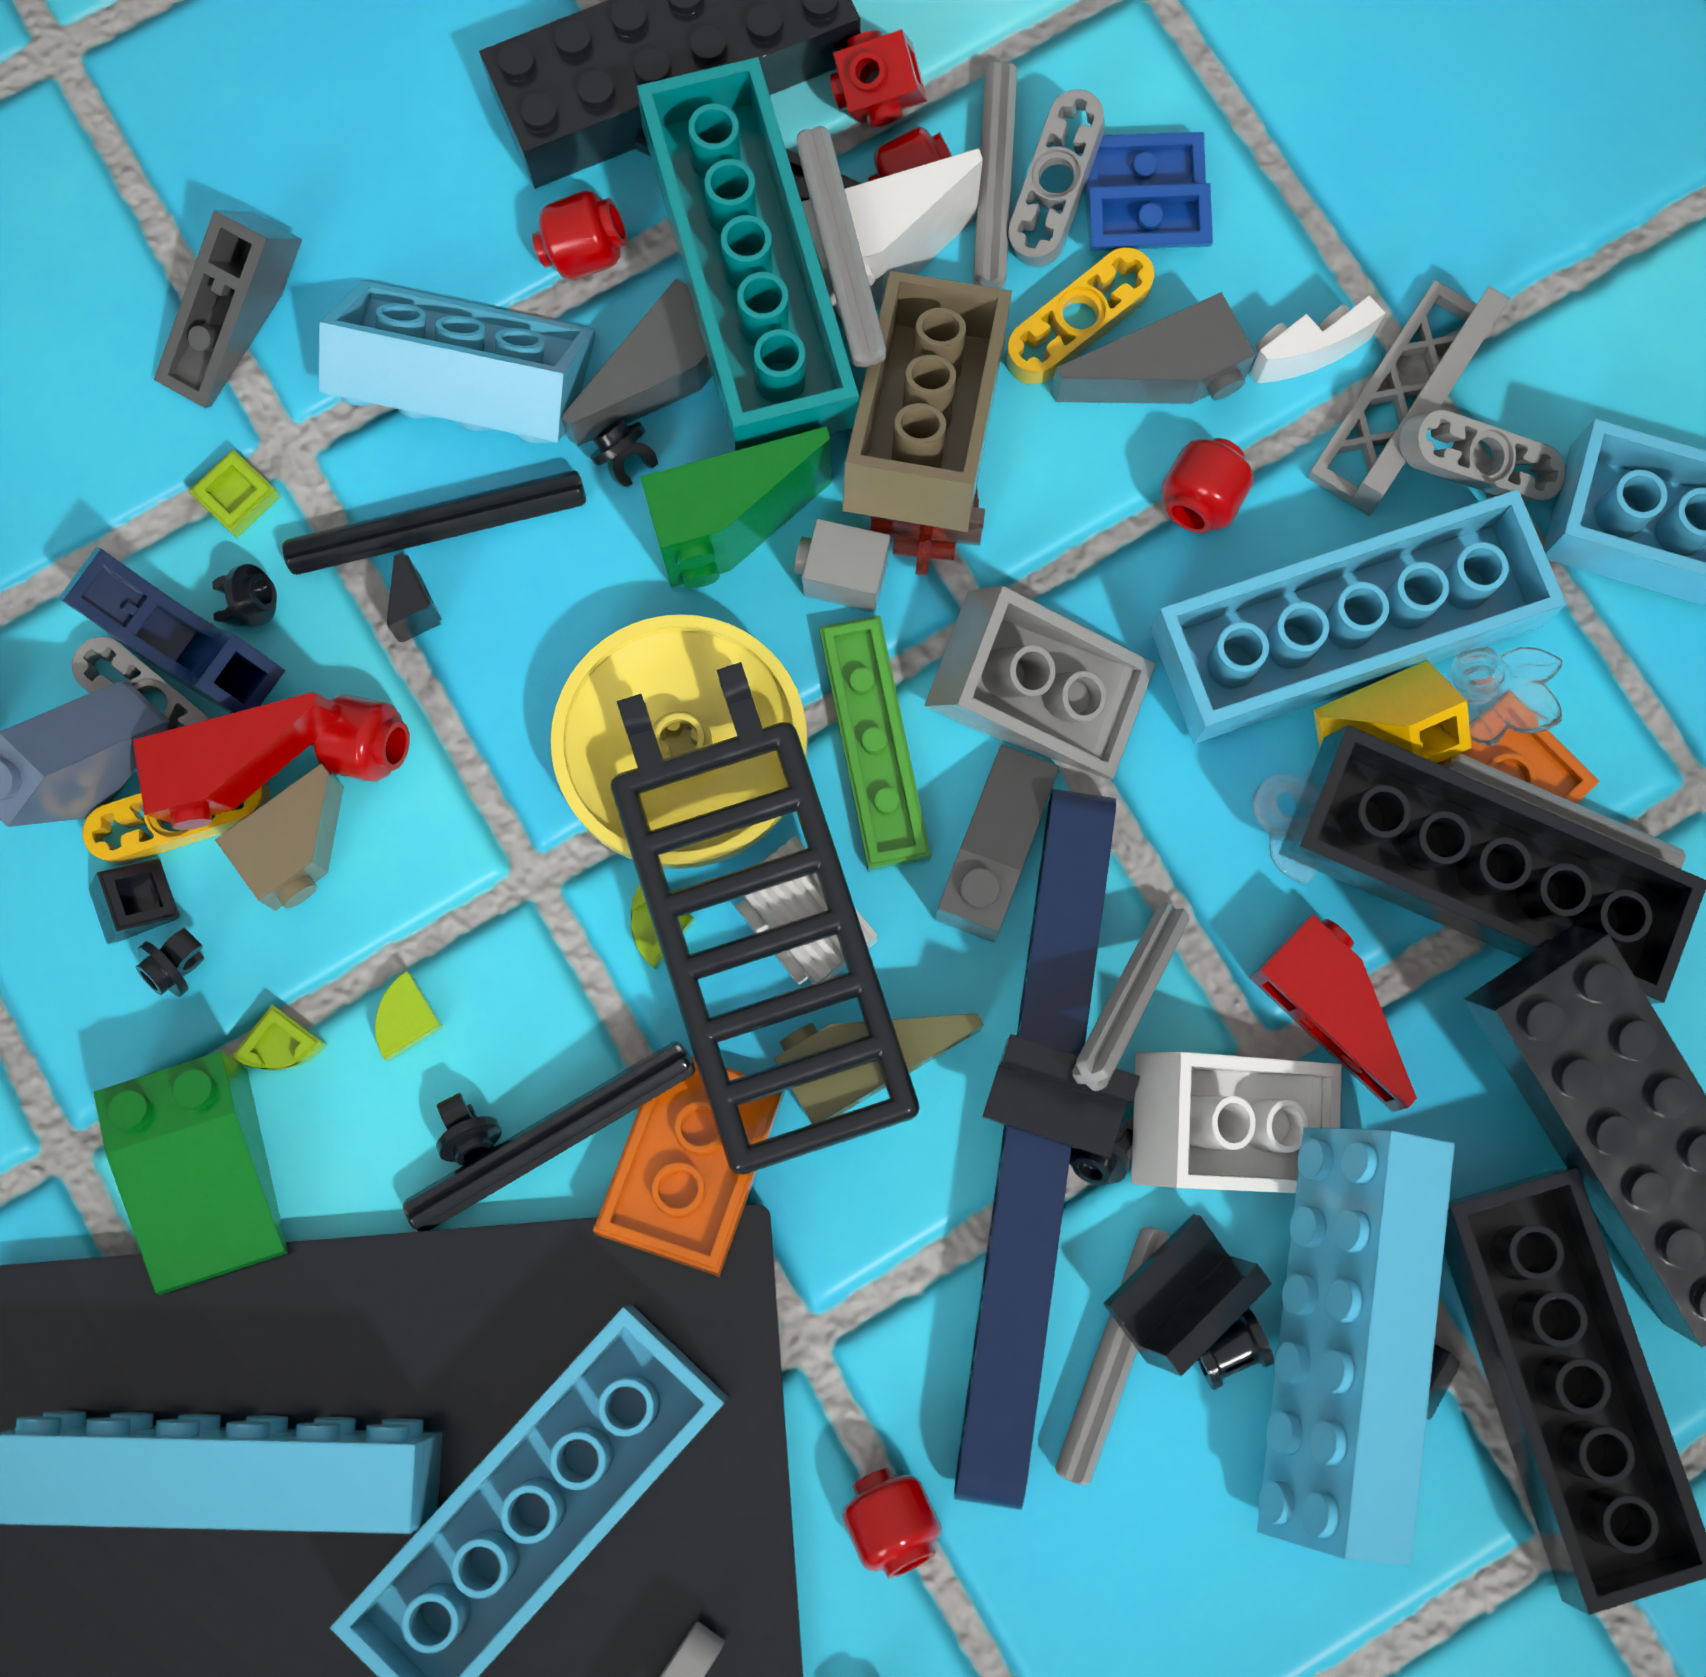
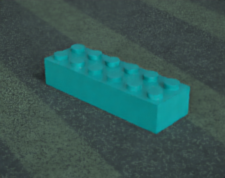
M751 58L637 85L643 131L734 451L826 426L829 434L853 428L859 405L858 390L759 58Z

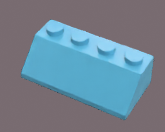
M363 280L320 321L319 392L340 396L343 402L350 405L368 406L378 404L399 409L403 415L411 418L422 419L434 416L458 421L461 427L468 430L487 431L495 429L517 434L521 440L529 443L543 444L551 441L558 443L566 431L561 416L581 393L595 341L596 329Z

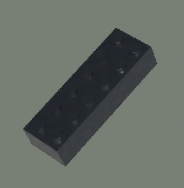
M607 0L479 51L491 91L534 189L636 149L635 141L639 137L645 136L641 122L637 85L758 57L769 95H772L837 69L833 52L848 48L847 41L861 34L860 17L852 0Z
M1350 725L1324 737L1278 853L1521 959L1572 925L1609 934L1651 1004L1665 1002L1706 891V880Z
M1572 925L1463 1000L1567 1168L1578 1167L1594 1213L1662 1323L1697 1345L1704 1347L1706 1345V1094L1610 935Z
M1578 1167L1547 1171L1449 1201L1444 1253L1562 1602L1591 1615L1706 1579V1530Z

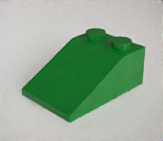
M827 426L640 476L671 587L683 584L685 588L692 589L716 582L720 578L719 574L729 572L832 483L831 445Z
M219 1051L93 1092L105 1154L156 1294L162 1295L288 1254L247 1069L223 1051Z

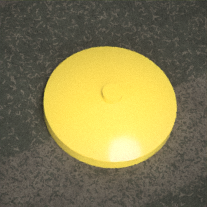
M682 614L664 615L630 624L614 632L592 648L577 664L568 677L555 707L551 728V756L554 772L565 800L578 820L601 843L616 853L633 860L610 788L611 780L614 776L638 768L616 701L642 694L662 758L673 757L737 736L719 683L717 669L742 662L762 728L780 722H788L794 725L807 760V726L798 690L783 664L758 639L744 630L713 618ZM773 751L641 793L640 797L650 829L654 830L786 788L788 785L777 752ZM783 816L661 854L659 857L662 867L674 869L697 868L730 859L759 842L777 825Z

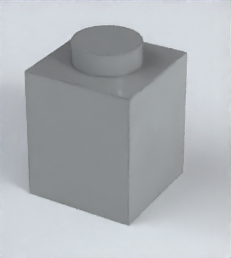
M817 519L812 539L801 537L794 564V573L803 575L804 596L876 612L890 555V535Z

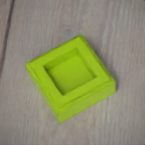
M234 449L188 491L236 539L281 497L276 489Z

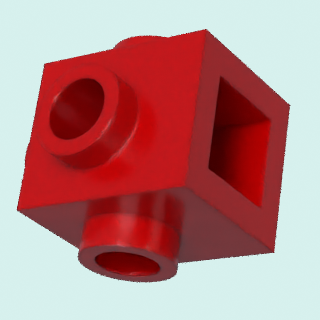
M902 29L883 36L882 32L878 30L864 32L850 38L847 41L848 48L833 52L838 72L830 74V83L836 103L840 110L848 108L849 113L859 123L868 121L870 127L888 125L903 117V109L928 101L913 42Z

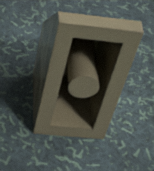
M323 764L318 765L215 839L257 900L275 911L282 906L286 909L292 908L308 899L317 889L315 882L328 873L344 787L338 778Z

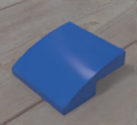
M1204 132L1103 135L1084 188L1090 250L1210 247L1213 243L1211 185L1206 183Z

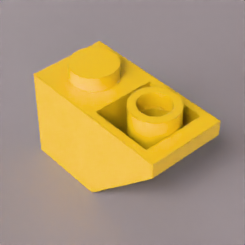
M1428 660L1313 710L1319 750L1325 736L1347 725L1435 763L1442 762L1472 748L1467 700Z

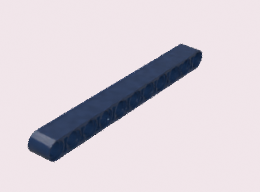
M1052 789L1046 818L1016 1036L1079 1056L1086 1041L1116 814V798ZM1004 1125L999 1157L956 1468L954 1500L1021 1510L1029 1472L1071 1147Z

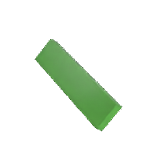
M879 615L819 627L868 872L929 860L931 854L881 617Z

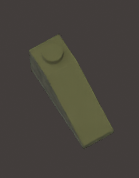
M977 1013L892 1020L909 1073L980 1032L984 1025ZM865 1022L830 1024L818 1031L815 1025L810 1023L780 1041L784 1052L774 1057V1060L779 1065L868 1036ZM874 1061L792 1088L791 1090L811 1124L843 1114L883 1090L886 1086L878 1061Z

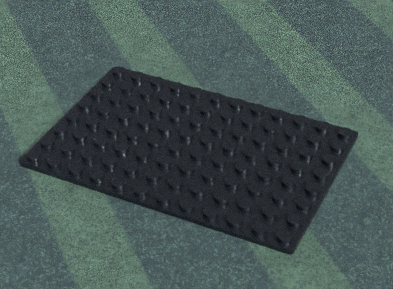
M759 1204L745 1205L720 1277L598 1236L593 1232L598 1217L286 1242L288 1254L162 1295L155 1293L142 1254L0 1265V1432L16 1429V1422L19 1417L43 1416V1412L51 1411L86 1412L85 1424H87V1419L111 1418L113 1413H152L153 1426H156L159 1420L178 1419L179 1415L186 1414L221 1415L220 1427H226L227 1422L246 1421V1417L286 1416L288 1417V1429H296L299 1423H314V1418L321 1417L355 1418V1430H366L367 1425L382 1424L384 1419L423 1420V1432H442L438 1509L623 1307L633 1305L729 1398L478 1677H659L697 1621L726 1641L704 1677H804L771 1214L765 1206ZM0 1524V1677H378L330 1627L423 1525L412 1533Z

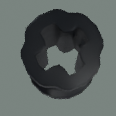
M1248 1308L1197 1362L1209 1386L1215 1390L1223 1386L1224 1378L1260 1363L1266 1368L1274 1364V1356L1258 1320Z

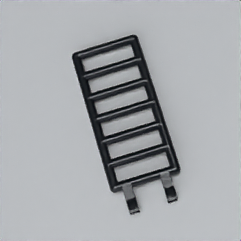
M742 662L717 669L719 683L737 734L733 738L663 759L642 694L616 701L638 768L614 776L611 780L610 788L728 1166L735 1174L744 1175L912 1120L918 1115L920 1106L795 726L788 722H780L762 728ZM773 751L777 752L788 787L658 829H650L640 797L641 793ZM792 812L797 813L807 849L670 892L659 855ZM814 873L817 874L828 910L693 954L689 953L678 917ZM834 935L837 936L848 973L712 1017L709 1016L698 979ZM857 997L869 1034L868 1036L729 1080L718 1042ZM878 1061L890 1099L753 1144L749 1143L738 1108L739 1105Z

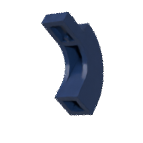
M98 547L94 549L58 598L102 628L121 644L230 714L261 706L286 671L234 633L223 630L196 615Z

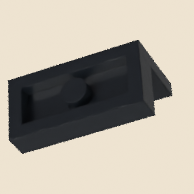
M1010 1034L1005 1042L982 1118L1110 1159L1125 1108L1133 1102L1140 1076L1115 1068L1106 1088L1092 1091L1087 1084H1078L1074 1080L1072 1070L1077 1063V1055Z
M1193 1214L1103 1304L1147 1363L1182 1376L1272 1283L1259 1264L1229 1256L1202 1217Z

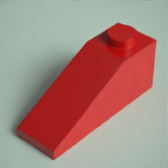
M310 692L134 739L133 745L144 815L170 822L172 828L177 830L196 829L211 824V815L235 810L309 747L330 724L341 717V705L315 692Z
M1314 915L1310 916L1285 939L1249 979L1389 1110L1394 1112L1409 1108L1417 1099L1364 963L1351 950L1354 946L1352 938L1335 922L1329 919H1324L1321 922Z

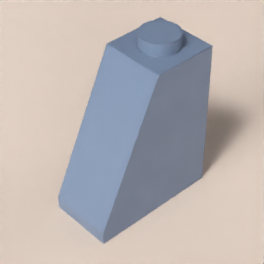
M118 681L0 731V820L7 827L87 818L96 808L111 803L136 770L137 764L133 740L164 732L171 721L128 681Z

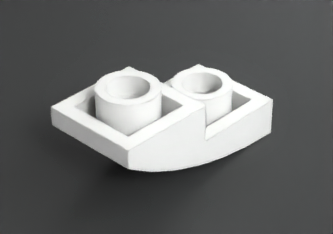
M1369 295L1351 310L1346 304L1341 305L1327 316L1319 327L1307 314L1289 328L1282 322L1266 333L1257 343L1255 349L1259 353L1249 376L1256 383L1276 382L1298 377L1336 362L1372 338L1385 312Z

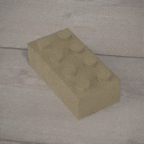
M889 272L879 315V323L886 346V357L883 362L877 365H870L866 370L845 460L842 511L968 532L1005 343L1012 290L902 272Z

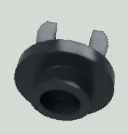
M620 419L608 426L593 439L598 449L590 456V459L595 466L608 462L611 478L623 487L628 488L633 484L623 467L625 459L630 454H637L647 468L653 469L658 465L654 451L643 443H636L645 433V428L640 422L627 426L624 420Z
M243 564L231 569L228 575L220 576L212 582V589L225 593L228 604L225 610L213 613L214 621L235 627L243 625L257 627L267 624L273 618L276 611V588L271 579L259 567L252 564Z
M184 927L172 935L160 950L147 941L137 948V952L142 961L135 967L142 979L157 994L163 995L169 990L174 995L181 997L189 990L183 976L193 971L204 960V956L199 952L203 947Z
M460 1092L436 1104L447 1128V1131L440 1136L436 1143L437 1151L442 1160L465 1165L494 1148V1144L502 1134L499 1123L495 1118L489 1116L477 1117L471 1104L466 1105Z
M1129 1128L1125 1130L1118 1142L1114 1144L1110 1159L1071 1147L1069 1164L1072 1166L1075 1174L1082 1180L1094 1185L1113 1184L1122 1181L1129 1169L1130 1163L1126 1153L1132 1146L1133 1131Z

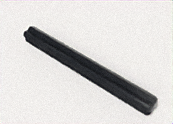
M570 470L286 539L282 543L284 561L292 574H304L579 507L586 503V494L578 471Z
M678 1041L666 1045L407 1198L403 1203V1210L409 1224L419 1232L430 1231L693 1076L696 1069L689 1052Z

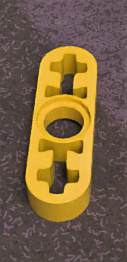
M1119 248L1110 252L1016 327L1009 337L1006 353V364L1010 373L1023 383L1040 384L1046 382L1054 376L1056 367L1077 358L1147 300L1154 279V268L1150 259L1143 252L1134 248ZM1116 271L1122 276L1129 275L1131 272L1136 274L1137 278L1134 289L1127 283L1122 284L1111 293L1108 304L1104 294L1113 286ZM1083 303L1094 310L1097 321L1089 328L1076 329L1066 323L1063 311L1071 304ZM1052 327L1056 338L1048 343L1044 362H1041L1036 357H1032L1027 361L1022 358L1024 344L1027 343L1033 349L1039 347L1049 339Z
M265 783L243 802L244 807L215 814L212 823L207 826L180 831H167L162 824V820L144 815L143 819L140 815V812L144 810L141 793L102 805L93 810L83 825V841L90 853L110 864H130L225 833L271 800L268 784ZM114 821L127 828H133L146 823L154 835L150 839L149 834L140 829L125 833L121 836L120 842L122 846L119 848L103 841V837L112 833L111 823Z

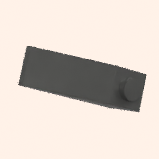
M214 210L154 380L204 408L211 407L282 296L303 239L253 212Z
M677 278L672 282L561 416L567 436L574 444L581 446L593 440L600 432L620 419H623L628 424L700 391L713 376L687 285Z
M1222 292L1056 367L1051 394L1056 402L1192 404L1208 396H1211L1212 400H1220L1233 394L1245 384V378L1256 354Z
M1000 745L939 903L935 917L936 921L995 942L1058 773L1059 765Z

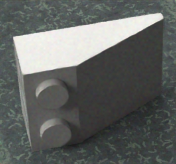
M1005 586L970 590L965 597L924 706L978 732L1100 777L1114 779L1156 663Z

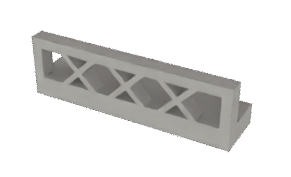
M1434 280L1315 463L1307 479L1370 516L1406 462L1399 445L1403 425L1410 417L1416 414L1440 409L1510 298L1488 286L1479 302L1475 304L1437 280ZM1434 303L1466 321L1458 334L1432 338L1426 315ZM1417 331L1420 342L1408 344ZM1448 349L1439 362L1436 351ZM1424 354L1430 378L1427 382L1402 387L1395 363L1399 358ZM1387 378L1389 389L1378 391ZM1417 396L1408 410L1405 399ZM1393 401L1399 423L1397 429L1370 435L1364 412L1367 406ZM1354 426H1356L1358 438L1346 440ZM1386 444L1377 458L1374 447ZM1362 449L1368 474L1359 487L1328 469L1336 454Z

